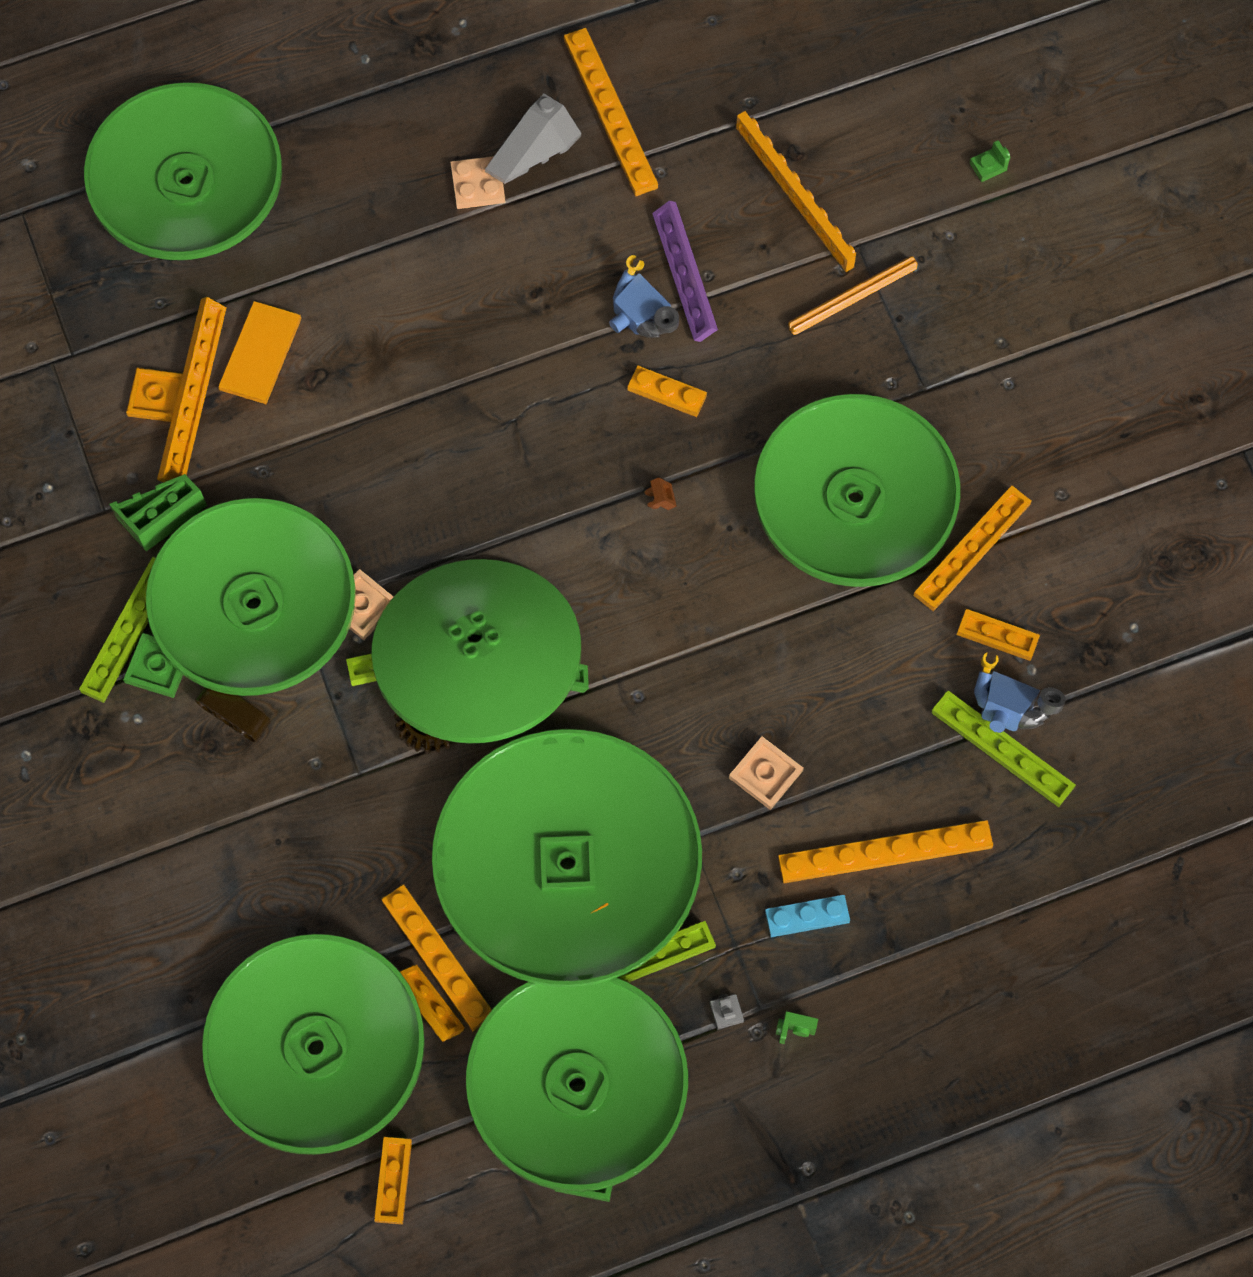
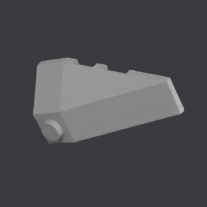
M543 94L523 116L485 168V172L506 184L527 173L532 166L538 163L544 164L549 161V157L557 153L561 155L568 151L581 137V132L564 105Z

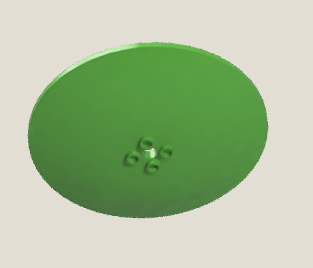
M571 729L544 731L521 737L495 749L476 763L458 782L449 795L436 826L432 851L433 877L439 901L451 926L462 941L488 964L513 977L535 984L557 987L592 985L619 977L641 966L665 947L678 932L689 914L699 887L702 869L701 837L696 816L681 786L649 754L626 741L599 732ZM564 858H572L575 861V866L571 869H564L561 867L560 862ZM606 903L609 904V905H607L606 907H604V908H602V909H600V910H598V911H595L596 909L600 908V907L603 906L604 904H606Z

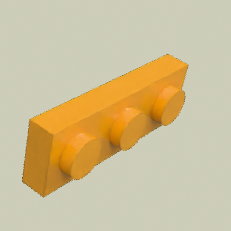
M638 365L628 384V391L695 417L698 416L707 397V392Z
M969 609L965 610L957 632L958 636L1031 661L1040 637L1039 634Z
M418 965L400 971L416 998L421 1014L442 1042L459 1035L465 1029Z
M383 1138L374 1219L377 1223L403 1225L412 1147L411 1139Z

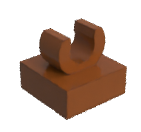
M659 477L650 481L652 488H648L644 493L649 497L654 496V500L647 504L648 507L658 509L661 506L667 510L677 507L671 483Z

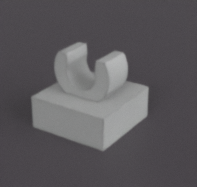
M736 994L710 1001L717 1030L744 1022Z

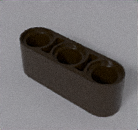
M204 687L195 699V702L202 709L252 742H256L271 723L267 715L238 695L225 694Z

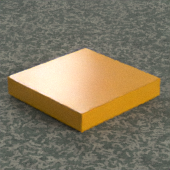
M136 368L126 411L127 416L171 422L183 374Z

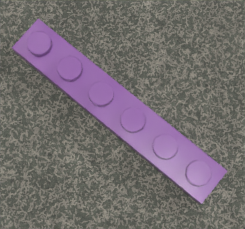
M668 201L652 214L694 341L701 342L717 331L718 328L676 202Z

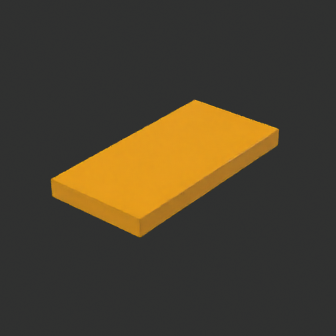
M254 301L218 386L219 390L267 404L300 324L301 315Z

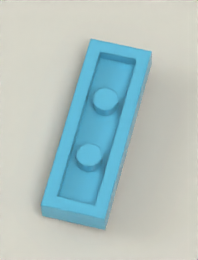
M845 895L765 909L770 938L850 923Z

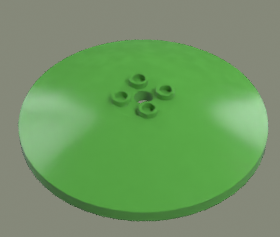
M202 83L162 85L128 99L117 107L96 131L89 145L84 166L85 188L95 216L107 232L117 241L136 252L165 260H192L211 256L227 250L244 240L260 226L269 214L278 196L282 179L280 148L266 118L256 107L239 95L217 86ZM186 176L193 178L189 184L180 183V180Z
M847 394L812 402L791 414L776 428L760 454L755 474L754 497L763 530L778 552L790 563L810 576L822 581L843 586L867 587L902 579L923 567L938 553L948 539L955 524L960 503V479L950 448L943 437L926 419L908 407L889 399L864 394ZM851 493H859L863 499L855 503L848 496Z
M262 498L239 499L218 504L200 512L185 522L171 535L158 553L148 578L146 590V608L150 628L159 648L169 662L184 676L205 688L225 694L241 696L263 695L287 689L309 678L321 669L332 658L344 641L351 626L356 602V586L350 560L343 545L330 528L320 519L297 506L282 501ZM257 598L261 601L259 607L255 609L247 607L250 599Z
M476 559L458 561L442 565L418 576L403 587L388 603L378 620L372 641V663L377 685L382 696L394 712L421 732L442 740L460 743H486L510 738L542 722L565 700L577 678L581 661L579 625L565 597L554 585L537 573L522 566L498 560ZM472 635H480L482 637L479 642H470L468 640Z
M323 934L300 935L283 939L260 949L243 961L228 976L218 990L206 1018L202 1044L203 1062L209 1086L217 1102L231 1121L244 1133L262 1144L284 1152L312 1155L340 1151L361 1143L383 1129L398 1114L417 1083L424 1057L425 1039L421 1012L416 998L402 974L385 957L364 944L344 937ZM320 1041L324 1044L323 1051L320 1054L313 1055L309 1052V1046L312 1042Z
M613 978L592 985L557 987L527 982L504 997L480 1026L468 1057L466 1069L467 1099L471 1116L482 1140L499 1161L511 1171L530 1182L555 1190L575 1192L599 1190L611 1187L635 1176L648 1167L670 1143L677 1131L686 1105L688 1091L687 1060L679 1035L662 1008L643 991L626 981ZM575 1078L582 1079L585 1083L584 1089L579 1092L571 1090L569 1087L571 1080Z

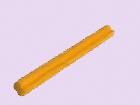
M913 256L905 258L789 321V330L793 335L806 330L916 270L917 261Z

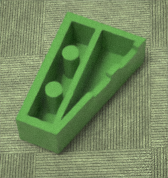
M186 474L156 485V489L144 494H140V492L133 494V498L124 502L117 503L116 501L109 504L117 520L146 552L207 506L200 489Z

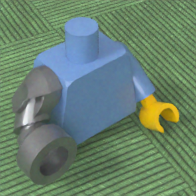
M631 255L626 261L629 269L623 272L613 296L614 313L617 316L609 321L611 328L616 333H619L628 326L635 334L648 338H658L661 334L675 331L679 325L678 312L671 307V304L640 273L635 274V271L643 269L644 262L640 260L638 265L634 267L633 261L636 256Z
M988 652L983 655L981 659L983 671L979 672L974 694L978 706L982 708L981 717L990 722L989 726L994 732L1001 733L1005 728L1011 731H1017L1018 728L1034 729L1043 725V721L1048 719L1049 715L1062 711L1066 698L1060 690L1051 687L1044 688L1037 700L1039 707L1033 709L1040 690L995 671L991 675V669L998 663V655L995 656L993 664L986 662Z

